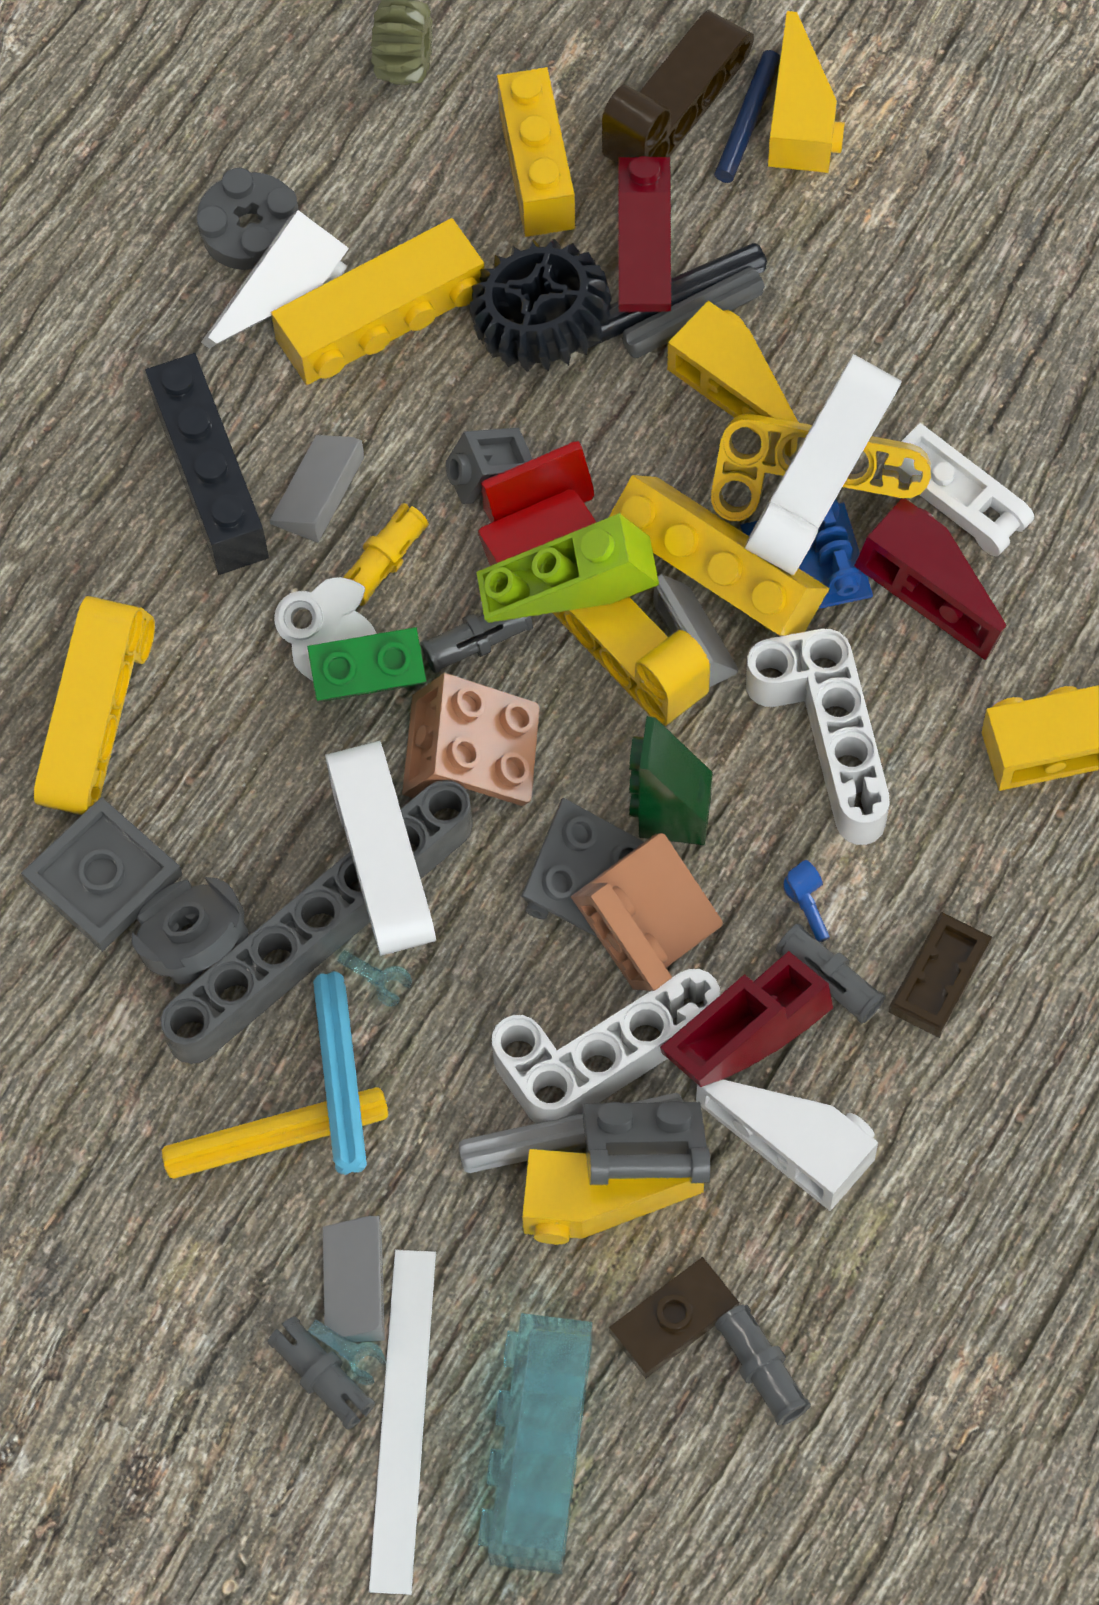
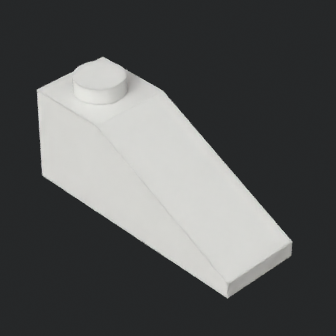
M299 210L296 211L286 221L201 343L211 348L271 317V312L341 276L346 270L347 265L340 260L349 248Z
M720 1080L703 1087L697 1084L696 1102H700L703 1109L829 1211L834 1208L875 1160L878 1142L873 1138L875 1134L864 1120L853 1113H847L845 1116L832 1105L727 1080Z

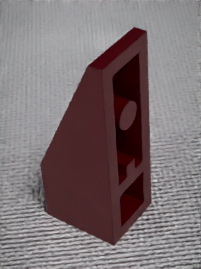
M618 157L619 312H671L670 157Z
M901 498L867 536L854 567L986 661L992 654L1007 625L947 527L935 520L925 509L918 508L906 498Z

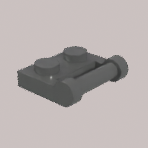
M668 1101L584 1104L583 1128L589 1185H608L609 1179L690 1178L691 1184L710 1182V1152L706 1145L700 1102Z

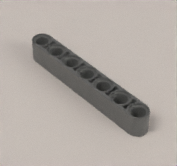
M449 780L436 781L400 809L410 844L418 847L413 855L420 879L460 847L471 835L473 824L469 794L457 782ZM445 808L455 809L459 812L458 816L451 820L443 821L434 817L436 812ZM351 851L165 1007L161 1016V1027L167 1045L175 1058L189 1064L201 1063L210 1058L370 923L362 892L353 891L349 888L354 881L358 880ZM316 914H327L333 917L330 924L325 927L314 928L306 924ZM281 949L291 953L287 960L280 964L273 965L263 961L266 955L273 950ZM238 985L247 989L244 996L238 1000L226 1001L220 998L224 990L231 986ZM197 1022L204 1025L200 1033L192 1038H182L176 1035L180 1027L186 1023Z

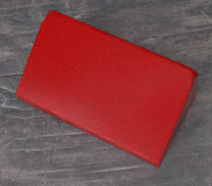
M574 441L482 482L483 508L490 522L492 523L568 489L574 490L584 503L594 498V487L580 442Z
M568 489L481 527L478 530V536L489 565L492 566L597 522L580 496L574 490Z

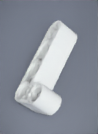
M854 354L852 355L756 523L744 549L792 576L795 574L818 533V528L902 382L901 380Z
M817 629L769 638L756 643L751 648L747 657L746 691L749 697L757 704L765 707H776L805 701L836 827L840 835L850 843L867 845L875 842L883 834L886 827L890 804L889 792L853 653L847 638L840 632L832 629ZM819 658H827L833 660L837 665L830 668H822L813 661ZM766 668H774L782 672L783 675L776 678H768L760 674L759 671ZM832 706H839L846 709L849 714L843 717H834L825 710ZM844 755H852L861 760L862 764L848 767L842 765L837 759ZM862 792L861 803L866 815H862L859 807H854L857 793Z
M376 741L326 754L325 758L341 825L345 829L380 956L435 942L436 935L381 742Z
M701 969L682 971L655 991L648 992L559 1050H556L542 1028L532 1018L524 1015L509 1016L496 1025L492 1034L494 1065L503 1081L534 1123L583 1113L584 1104L600 1103L667 1060L668 1058L661 1053L660 1047L719 997L720 987L716 979L709 972ZM690 998L692 1003L684 1006V999ZM704 1000V1007L698 1008L696 1003ZM677 1017V1025H674L673 1019ZM642 1025H650L657 1028L661 1035L652 1041H641L636 1039L632 1032ZM515 1041H524L533 1047V1050L523 1057H512L504 1052L505 1047ZM595 1055H602L609 1058L614 1064L604 1072H593L584 1066V1062ZM546 1086H556L566 1093L560 1101L555 1103L542 1102L535 1096L541 1088Z

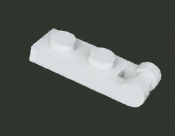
M919 423L901 441L921 447L927 453L931 462V479L927 488L920 496L975 537L979 546L986 553L992 556H999L1009 546V537L1015 531L1022 532L1034 520L1032 510L1023 500L923 424ZM904 458L902 465L898 467L884 464L885 469L897 471L899 473V480L903 483H909L912 475H921L922 471L914 469V460L911 458ZM989 507H992L1000 514V517L995 522L983 514Z

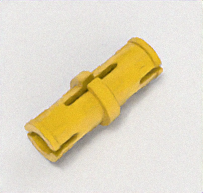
M402 503L378 535L370 536L363 545V550L365 551L353 567L344 575L343 578L353 580L365 587L360 606H364L368 602L376 588L390 572L396 573L404 562L402 557L408 548L428 527V520L415 507L411 506L409 508L408 504Z

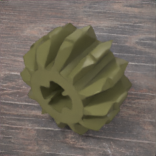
M382 0L378 5L377 11L374 13V26L371 28L372 42L370 45L372 47L371 62L374 65V73L377 79L399 85L422 83L425 79L427 71L430 69L433 40V20L430 17L431 11L427 3L415 0Z

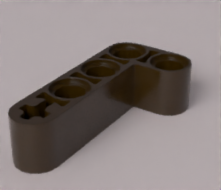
M710 10L705 11L640 92L623 84L613 93L602 116L603 156L618 163V157H670L742 67L751 51L754 34Z

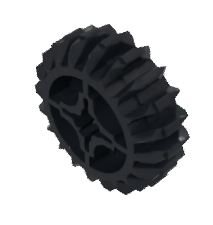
M553 238L546 247H540L533 239L530 248L522 251L513 245L511 256L503 258L495 255L494 269H481V283L472 285L473 301L470 302V315L474 323L473 327L478 340H481L482 344H485L486 350L491 354L492 358L500 356L507 367L520 362V365L528 372L535 363H541L549 371L551 363L560 359L569 366L570 354L578 352L587 355L588 341H601V327L609 325V308H611L610 302L612 297L607 286L605 273L601 270L600 265H596L589 252L580 254L579 249L576 248L574 243L561 249L560 244Z

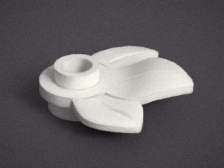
M342 577L326 579L312 592L296 591L288 594L279 602L275 610L274 621L276 629L283 639L292 644L294 665L304 676L312 681L313 677L307 646L377 634L372 624L355 611L362 601L365 587L353 580ZM302 609L309 610L312 614L311 624L305 629L296 628L293 623L295 613Z

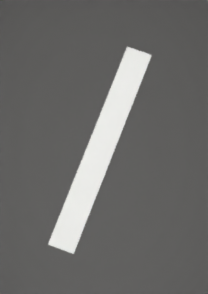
M395 1250L369 1593L407 1595L412 1593L436 1252Z

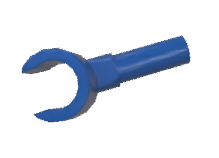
M804 860L788 872L783 888L786 895L793 902L799 903L815 939L823 942L829 939L830 936L818 911L816 902L810 895L823 886V881L811 862Z

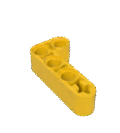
M742 414L735 417L727 425L720 441L711 490V503L715 512L729 521H741L749 518L756 511L760 501L766 473L784 476L791 463L785 454V444L795 437L805 438L812 425L755 414ZM742 427L754 429L761 438V448L752 454L738 452L732 443V433ZM871 436L863 450L869 460L868 466L858 474H849L843 485L845 488L887 496L913 498L920 495L927 488L931 479V462L927 453L919 446ZM877 451L887 453L885 465L898 467L902 465L904 458L913 459L914 469L922 471L921 475H912L909 483L899 482V473L897 471L883 468L882 480L873 479L877 469ZM730 481L743 482L750 489L751 500L741 507L729 505L723 498L722 487Z
M86 596L83 599L76 617L34 786V802L36 805L83 815L100 799L134 662L144 664L153 644L155 619L143 608L92 596Z
M630 597L612 604L553 613L650 717H655L664 726L670 724L708 694L710 663L699 643L684 630H678L670 637H667Z

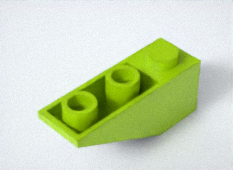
M620 513L476 572L484 619L488 623L612 604L659 585L650 536Z

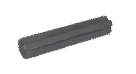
M748 267L671 306V312H659L625 329L622 337L623 344L631 357L639 358L667 344L708 300L723 311H732L761 296L765 288L764 282L755 268Z

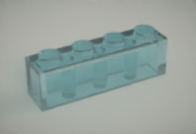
M521 1313L519 1331L507 1332L503 1366L513 1368L510 1390H499L495 1418L496 1426L505 1427L502 1450L492 1448L490 1452L487 1485L497 1486L494 1510L483 1508L478 1540L479 1546L489 1547L488 1557L490 1565L563 1574L593 1343V1322Z

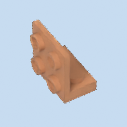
M444 672L412 695L402 795L415 798L436 781L449 780L457 782L465 789L520 806L526 805L532 799L539 705L536 702Z
M662 833L655 834L570 896L633 990L655 991L672 978L666 968L718 930L723 924L722 919L666 835Z

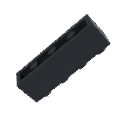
M196 353L145 369L153 404L218 575L269 559L263 526Z

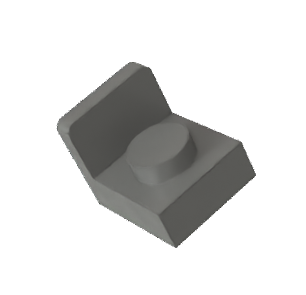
M519 427L464 431L446 460V473L449 482L454 485L461 503L472 504L482 491V482L526 463L533 458Z

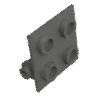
M562 798L521 895L528 903L526 912L535 918L543 920L551 912L597 937L570 896L639 847L644 841L571 801Z

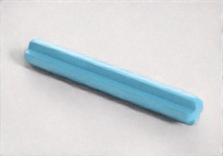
M339 972L320 973L314 979L313 984L333 1162L335 1163L336 1171L346 1175L351 1172H361L367 1165L346 985L343 975Z

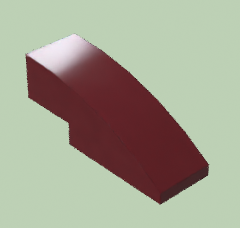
M788 951L756 980L752 981L745 974L667 1040L660 1047L661 1053L700 1087L723 1080L778 1051L831 1011L833 1003L829 983Z

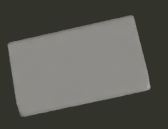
M316 435L270 519V524L319 543L364 459L362 440L354 437Z
M663 574L658 576L659 585L654 587L653 605L671 635L678 630H684L702 647L710 663L709 687L738 673L736 663L691 588Z
M366 1216L323 1226L325 1343L385 1341L382 1225L380 1216Z

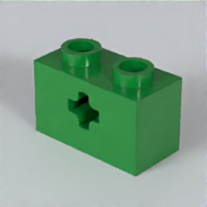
M417 627L307 646L317 703L426 684Z

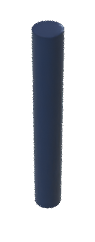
M765 50L762 53L714 172L715 177L721 182L731 183L734 180L780 65L781 56L775 51Z

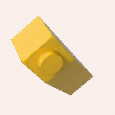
M787 11L770 132L768 167L829 173L831 153L842 152L845 122L835 121L837 100L798 13Z
M708 300L668 342L667 370L735 418L742 414H755L798 422L751 331L734 312L730 310L723 311ZM798 437L790 439L785 444V454L788 457H791L797 451Z
M529 1149L522 1215L524 1234L534 1235V1239L541 1243L566 1244L569 1242V1238L583 1239L704 1193V1183L691 1184L690 1178L609 1179L608 1185H589L585 1153Z

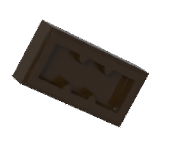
M941 912L893 998L888 1012L940 1038L987 952L992 936Z
M701 1257L609 1327V1333L646 1379L712 1329L722 1315L739 1306L740 1302L707 1261Z

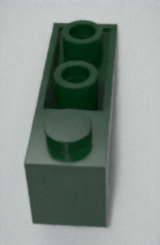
M646 716L644 737L633 736L629 762V770H631L629 817L639 818V838L649 839L655 834L662 833L671 842L705 845L712 795L713 772L655 717Z

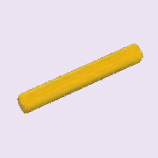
M375 1087L358 1092L362 1126L383 1121L388 1117V1107L381 1088ZM327 1101L167 1145L162 1149V1160L169 1178L175 1179L329 1136L330 1127Z

